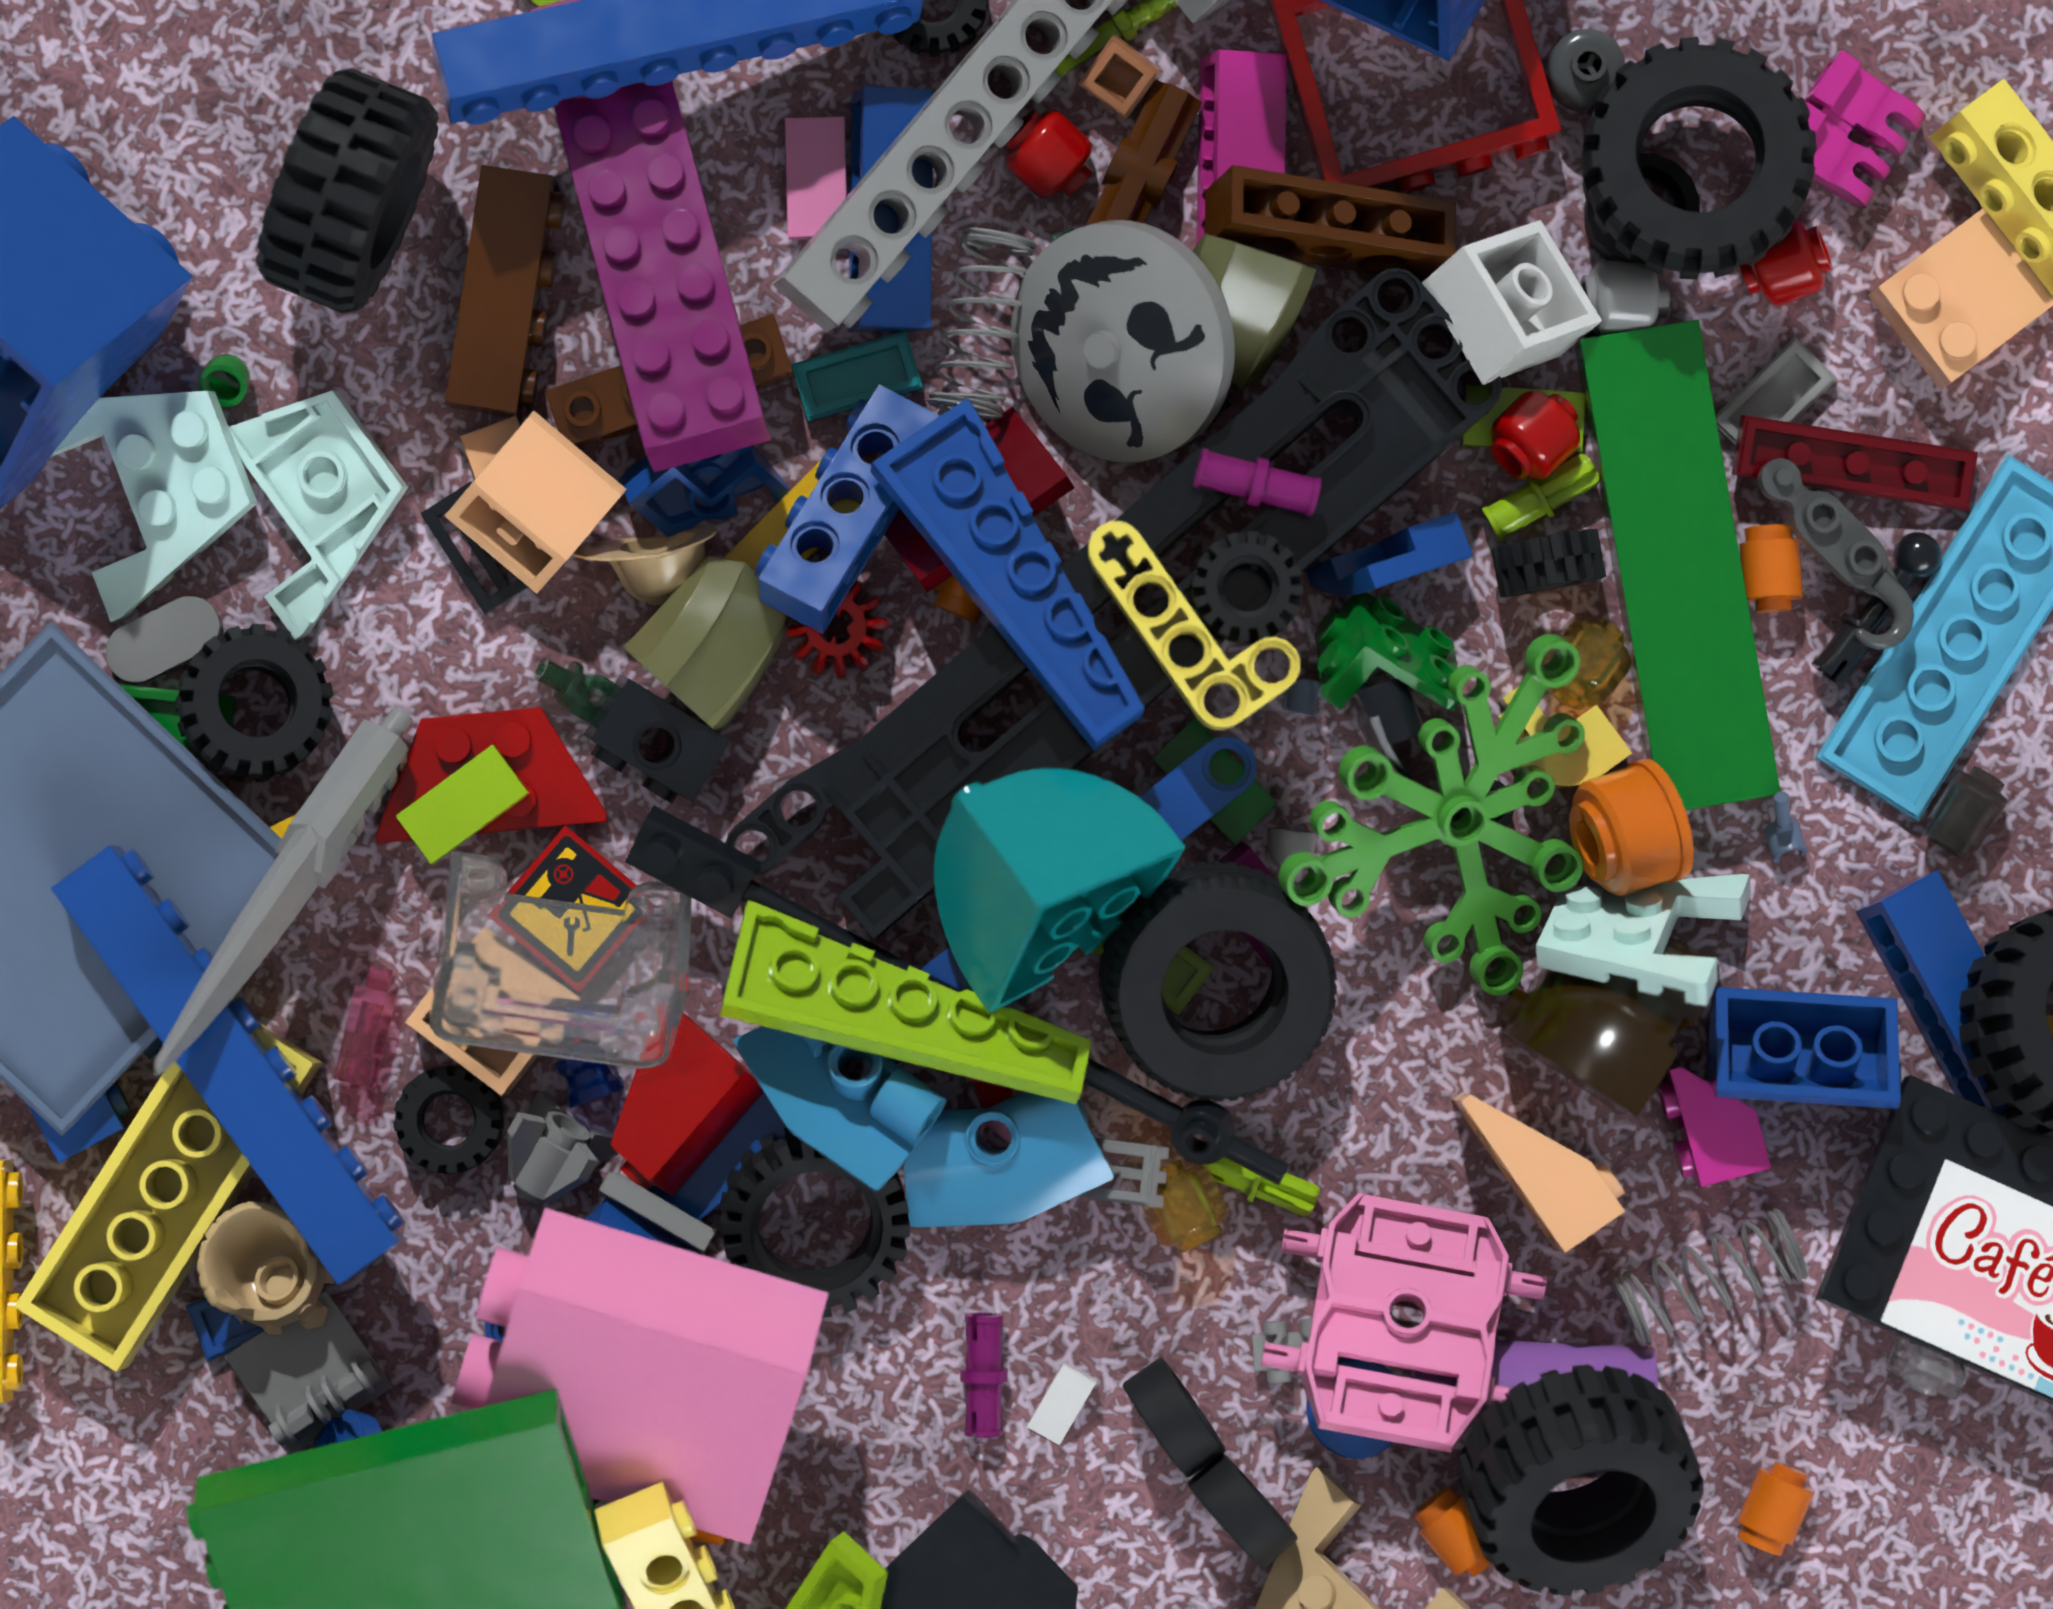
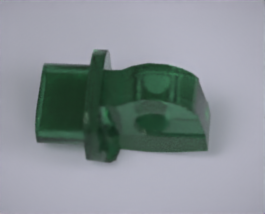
M544 657L537 666L533 678L554 689L553 698L566 710L591 723L615 683L601 674H584L583 665L577 661H572L567 668H564ZM593 689H599L602 693L601 700L597 704H589L588 694Z

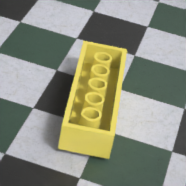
M261 1023V1026L255 1030V1033L268 1050L277 1046L288 1058L297 1072V1075L290 1081L302 1096L323 1062ZM176 1061L158 1080L14 1306L115 1372L130 1366L197 1261L201 1242L206 1240L205 1233L220 1215L230 1209L254 1171L251 1164Z

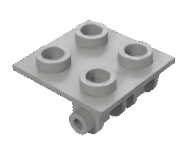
M326 1289L320 1293L318 1298L328 1308L324 1326L306 1330L296 1321L283 1326V1335H268L263 1330L224 1355L271 1424L268 1428L274 1439L280 1446L286 1444L291 1453L317 1438L322 1427L330 1422L332 1417L341 1419L343 1417L341 1413L347 1409L358 1411L393 1388L389 1379Z

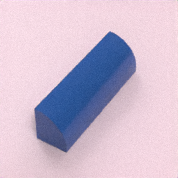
M862 86L851 95L850 192L934 94V89ZM915 159L912 164L914 180L924 188H933V166L925 160ZM877 204L873 214L875 224L885 233H896L899 224L896 212L888 205ZM917 232L904 248L911 257L902 269L888 283L879 277L868 290L866 295L873 302L864 314L848 328V332L899 333L902 331L917 332L931 329L932 232L926 238ZM849 250V279H857L860 274L861 264L857 255Z
M1938 869L1901 886L1857 910L1856 913L1955 1095L1997 1114L2010 1108L2006 1104L1994 1107L1983 1094L1984 1090L1989 1087L1983 1076L1973 1078L1967 1061L1974 1059L1970 1044H1961L1959 1026L1968 1023V1013L1961 1012L1959 1004L1961 992L1974 986V983L1967 978V973L1973 961L1985 955Z

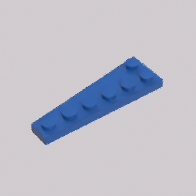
M966 398L873 461L870 472L1092 749L1095 750L1141 718L1145 707L1105 637L1097 631L1094 618L1080 593H1075L1060 566L1061 559L1051 542L1047 543L1032 517V508L1023 492H1018L1003 466L1004 459L973 404Z

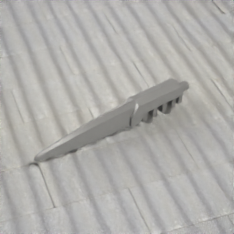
M394 707L381 725L364 719L291 821L275 851V862L222 942L154 1062V1076L165 1072L204 1032L266 958L318 886L325 889L335 875L340 859L343 860L349 851V846L356 842L357 836L359 837L365 828V811L369 810L376 813L381 806V800H384L389 795L390 790L397 783L396 769L402 771L408 762L407 751L409 748L401 739L412 723V718L408 713Z

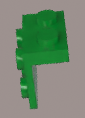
M1367 592L1352 595L1338 612L1335 610L1330 611L1319 624L1315 633L1321 698L1342 710L1377 666L1449 711H1454L1461 702L1454 698L1448 689L1449 678L1457 669L1453 642L1438 628L1430 625L1424 628L1406 617L1402 608L1390 598L1379 595L1376 598Z

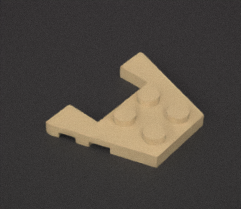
M1316 1467L1310 1474L1289 1525L1298 1538L1275 1559L1255 1609H1380L1323 1553L1362 1506L1347 1489L1323 1468ZM1442 1588L1425 1609L1471 1608L1451 1589Z

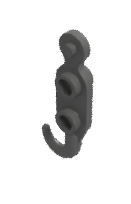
M1778 458L1763 465L1758 474L1759 489L1768 499L1783 502L1788 506L1792 530L1796 536L1839 580L1850 587L1880 598L1891 609L1893 624L1886 633L1876 635L1860 628L1856 630L1855 637L1867 647L1878 650L1893 648L1903 642L1912 629L1914 620L1913 604L1904 587L1897 581L1886 556V551L1880 541L1836 497L1828 492L1806 489L1802 483L1799 469L1790 460Z

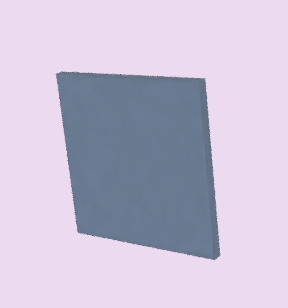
M50 621L0 673V1078L61 1136H64L150 1047L158 1036L50 888L109 845L120 846L125 853L133 848L153 873L154 878L147 884L160 902L170 898L188 921L190 927L183 933L194 949L199 951L205 947L214 957L249 899L275 862V851L282 838L54 622Z

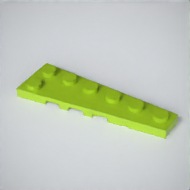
M747 901L720 1016L1077 1104L1082 1092L1092 1040L1014 1008L1002 1007L989 1013L973 991L965 989L964 991L957 992L928 980L929 973L912 966H908L907 971L874 958L875 951L856 943H852L851 948L818 935L819 928L761 904Z

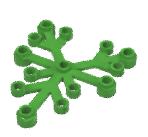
M1555 634L1543 635L1536 638L1529 645L1525 657L1528 671L1495 729L1487 699L1490 693L1488 677L1471 665L1461 666L1451 674L1448 681V689L1451 695L1462 703L1475 764L1465 782L1457 753L1460 745V735L1452 725L1440 718H1434L1424 723L1418 734L1420 747L1432 757L1440 794L1394 772L1390 761L1371 746H1358L1349 750L1341 759L1339 779L1342 785L1354 796L1362 800H1373L1386 795L1427 816L1381 833L1352 819L1350 814L1337 802L1323 801L1319 803L1310 815V826L1313 831L1327 842L1341 841L1348 846L1319 857L1310 852H1298L1286 858L1281 865L1278 876L1279 885L1283 892L1295 903L1302 906L1316 905L1328 896L1331 906L1342 916L1347 918L1357 917L1367 909L1370 902L1369 893L1391 856L1439 839L1445 845L1453 847L1463 891L1445 922H1437L1427 929L1423 939L1424 947L1439 962H1452L1462 954L1465 947L1464 938L1470 928H1472L1476 950L1471 957L1469 968L1473 981L1486 993L1493 996H1502L1513 991L1522 979L1523 964L1521 959L1506 945L1501 944L1495 916L1502 918L1504 923L1515 932L1527 933L1537 927L1541 920L1542 912L1539 904L1527 894L1516 892L1510 895L1487 884L1478 841L1528 864L1533 878L1552 892L1569 890L1578 882L1583 872V861L1580 854L1565 841L1549 839L1540 843L1491 819L1526 805H1544L1551 799L1555 790L1554 780L1548 773L1538 766L1529 765L1518 771L1512 784L1488 792L1499 774L1557 752L1562 754L1573 753L1580 748L1584 741V727L1567 713H1557L1551 716L1546 721L1543 731L1519 739L1547 688L1563 687L1570 683L1578 673L1580 656L1577 649L1564 638ZM1554 649V655L1551 661L1545 665H1541L1542 659L1546 655V653ZM1471 678H1476L1475 688L1470 693L1462 694L1465 682ZM1570 725L1571 730L1568 737L1562 741H1557L1559 731L1563 727ZM1441 731H1446L1444 742L1437 747H1432L1434 736ZM1368 760L1366 771L1360 776H1354L1357 767ZM1536 778H1540L1539 788L1535 792L1527 794L1529 783ZM1464 808L1462 817L1457 822L1450 823L1453 815L1459 809ZM1338 813L1336 824L1329 829H1323L1325 819L1331 814ZM1557 854V860L1554 865L1545 869L1549 859ZM1308 867L1306 877L1299 882H1294L1297 873L1303 868ZM1352 872L1350 876L1341 877L1333 883V878ZM1356 889L1354 900L1349 904L1342 905L1344 894ZM1527 905L1528 908L1524 917L1514 920L1517 909ZM1446 935H1451V941L1448 946L1437 950L1439 940ZM1498 958L1496 969L1491 972H1485L1487 966L1494 959Z

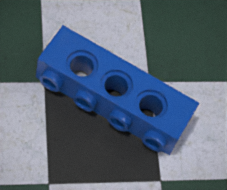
M880 384L868 402L863 399L857 402L845 426V431L849 433L838 450L831 447L823 456L815 475V479L819 481L810 496L807 498L801 495L793 504L785 522V527L788 528V531L778 547L770 544L759 559L755 569V576L758 577L760 602L824 634L900 510L870 472L871 464L864 462L861 458L872 451L888 452L940 417V415ZM842 499H851L861 505L851 513H839L831 508L835 502ZM815 547L823 548L830 553V556L821 562H809L801 557L803 552Z

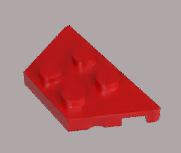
M541 707L421 718L407 753L408 762L400 771L397 783L394 786L378 827L376 841L378 844L412 841L413 839L396 818V815L492 744L496 746L530 794L476 834L608 822V814Z

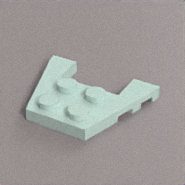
M335 390L228 426L241 461L312 558L309 563L264 596L295 640L303 639L313 629L408 489L404 480L339 391Z
M214 391L99 398L52 454V456H55L104 436L145 542V550L91 572L110 622L123 621L137 611L136 607L154 591H159L175 577L174 573L194 555L202 553L258 503Z
M1750 874L1689 878L1672 883L1663 882L1625 896L1613 895L1602 886H1581L1560 892L1536 944L1537 967L1603 983L1610 979L1609 973L1638 980V991L1659 995L1663 992L1662 986L1685 991V1002L1707 1006L1718 980L1717 958L1664 955L1663 952L1678 917L1741 920L1751 896Z

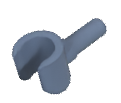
M1310 679L1295 680L1285 691L1282 704L1283 709L1315 715L1318 697H1321L1320 682ZM1364 682L1357 691L1369 688L1368 682Z
M1778 792L1774 796L1775 821L1764 829V834L1775 863H1779L1780 856L1786 852L1798 850L1800 857L1808 852L1798 820L1791 818L1789 795L1786 792Z

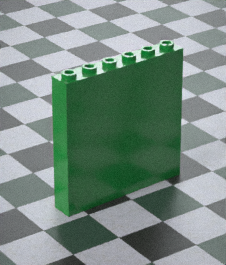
M557 1389L200 1476L196 1479L195 1502L187 1505V1518L192 1536L195 1541L204 1539L209 1553L205 1555V1566L210 1585L213 1590L222 1589L227 1603H224L223 1609H628L617 1573L602 1544L595 1514L596 1508Z

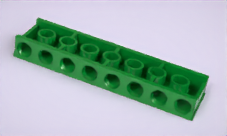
M1699 319L1580 339L1575 352L1582 392L1585 393V410L1595 468L1600 477L1598 485L1645 757L1655 761L1668 774L1680 795L1685 810L1774 796L1781 791Z

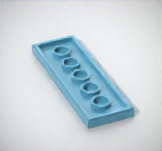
M2009 454L2002 460L1942 555L1939 568L1933 575L1928 577L1913 601L1914 620L1911 631L1903 642L1893 648L1882 650L1815 756L1819 761L1914 821H1919L2053 609V482Z

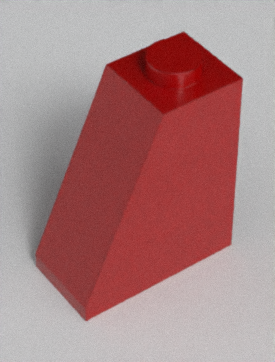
M667 999L657 1009L610 1146L626 1159V1162L619 1169L635 1184L647 1191L655 1185L673 1197L763 1094V1090L753 1074Z

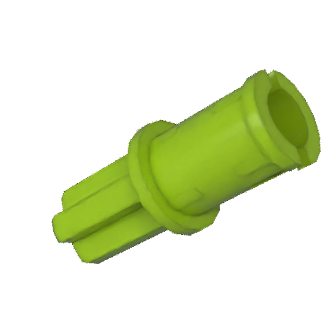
M1580 454L1560 465L1545 479L1533 480L1526 478L1527 485L1488 507L1485 506L1482 508V512L1501 542L1505 540V537L1544 515L1551 519L1555 516L1553 513L1554 509L1597 486L1600 482V477L1590 458L1586 454Z
M1225 1157L1212 1164H1203L1199 1176L1222 1183L1248 1195L1247 1201L1253 1203L1255 1197L1303 1217L1310 1216L1320 1195V1188L1317 1185L1294 1175L1285 1173L1280 1184L1276 1185Z

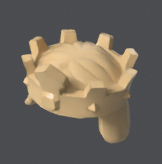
M269 1202L241 1203L231 1210L225 1211L216 1219L215 1223L211 1224L205 1233L206 1240L202 1241L200 1245L197 1274L199 1275L200 1287L204 1290L203 1295L212 1306L217 1307L223 1312L234 1314L242 1325L247 1321L262 1327L268 1335H283V1326L296 1321L306 1330L325 1325L328 1308L318 1298L324 1283L334 1284V1279L282 1207L270 1204Z

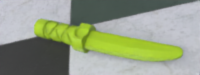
M1142 0L1141 3L1132 6L1125 12L1120 8L1113 16L1109 15L1111 18L1109 21L1095 29L1099 34L1076 60L1067 54L1054 71L1062 78L1101 52L1113 35H1117L1121 39L1123 38L1126 43L1138 37V29L1140 30L1149 25L1151 21L1162 17L1163 14L1170 12L1172 8H1177V3L1174 0Z

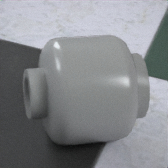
M1623 260L1600 261L1593 267L1591 274L1583 275L1580 281L1581 287L1602 320L1592 329L1593 333L1596 336L1655 327L1657 319L1666 318L1669 312L1670 292L1668 283L1658 282L1657 273L1646 269V263Z

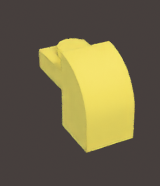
M1518 687L1498 701L1504 710H1506ZM1595 705L1576 718L1585 730L1584 741L1578 750L1570 754L1557 752L1517 768L1521 770L1529 765L1538 766L1553 778L1555 788H1571L1580 786L1584 781L1602 776L1631 755L1632 752L1598 705ZM1539 706L1535 709L1519 739L1543 731L1548 719ZM1503 713L1498 716V720L1501 719ZM1570 725L1565 726L1559 731L1557 741H1562L1568 737L1571 730ZM1536 778L1533 781L1540 784L1541 779Z

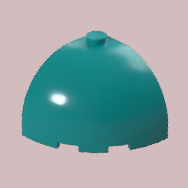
M1044 768L1017 772L985 785L979 782L973 783L963 788L953 798L952 808L940 833L935 851V894L941 923L954 958L968 984L987 1011L991 1013L1054 979L1055 977L1051 970L1062 964L1078 947L1081 948L1085 955H1088L1121 927L1124 921L1119 914L1137 899L1139 893L1144 898H1150L1173 869L1185 846L1165 820L1138 796L1111 781L1095 775L1068 769Z

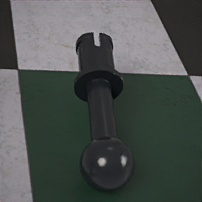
M1922 532L1909 533L1897 542L1893 552L1895 566L1892 570L1897 581L1905 590L1909 588L1914 580L1926 579L1937 571L1942 558L1939 544L1932 536ZM1872 595L1856 618L1844 613L1840 618L1844 624L1819 657L1814 659L1811 663L1812 666L1820 672L1821 670L1825 671L1823 675L1843 687L1847 682L1846 679L1871 648L1855 637L1856 630L1862 628L1871 634H1876L1875 631L1890 613L1891 609L1880 598Z

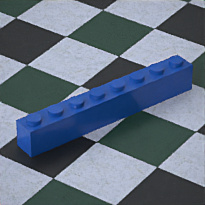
M582 0L432 33V60L450 124L465 121L471 125H479L493 121L501 113L523 108L531 112L543 111L554 107L560 100L585 95V97L591 99L603 98L615 93L620 87L641 82L650 86L662 85L674 80L679 74L703 69L709 73L721 72L733 67L738 61L760 56L767 60L780 59L792 54L796 48L819 43L824 47H835L849 42L856 35L878 30L882 34L898 33L906 30L913 23L920 21L923 0Z
M109 845L50 889L164 1044L194 989L212 961L213 955L205 947L199 951L194 949L183 933L190 927L188 921L170 898L160 902L147 883L154 878V875L141 856L133 848L125 853L120 846ZM239 996L227 1004L176 1062L339 1286L348 1282L404 1241L405 1238L398 1228L405 1224L399 1211L385 1194H382L377 1199L374 1197L362 1180L369 1174L362 1160L348 1144L341 1149L337 1146L326 1130L333 1125L331 1118L313 1095H310L305 1100L290 1081L297 1075L296 1070L277 1046L270 1050L266 1048L255 1033V1030L261 1026L258 1017L246 1001Z

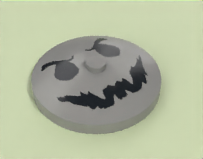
M1110 220L1093 223L1064 234L1042 250L1032 262L1020 283L1015 300L1021 301L1022 305L1020 307H1013L1011 332L1018 334L1017 338H1011L1013 357L1019 379L1031 404L1057 435L1073 447L1094 457L1113 462L1132 463L1156 459L1178 450L1193 441L1211 424L1223 405L1231 384L1234 370L1235 342L1232 321L1224 296L1210 271L1194 252L1172 235L1156 227L1135 221Z

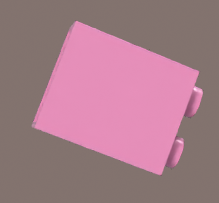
M544 1208L529 1256L496 1247L475 1318L507 1327L502 1342L472 1333L451 1404L472 1410L557 1389L592 1498L612 1503L663 1482L673 1504L684 1500L696 1529L750 1545L807 1377L828 1293Z

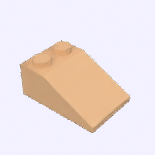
M1984 209L1970 217L1868 295L1940 390L1955 381L2053 306V296L2026 261L2020 257L2015 247Z
M1461 1092L1452 1098L1456 1107L1553 1248L1566 1253L1625 1212L1617 1200L1625 1194V1191L1605 1163L1601 1165L1597 1161L1595 1164H1592L1590 1160L1470 1094Z

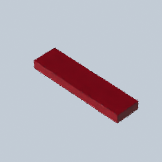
M1741 415L1731 475L1758 479L1759 471L1763 465L1773 459L1783 458L1790 460L1797 466L1801 474L1802 483L1806 487L1969 511L1978 452Z

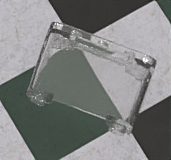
M457 851L451 852L446 877L430 1008V1028L435 1035L455 1044L636 1069H649L659 1066L668 1060L673 1050L688 994L691 897L661 881H649L633 888L626 899L624 910L506 893L507 871L501 863L484 855Z

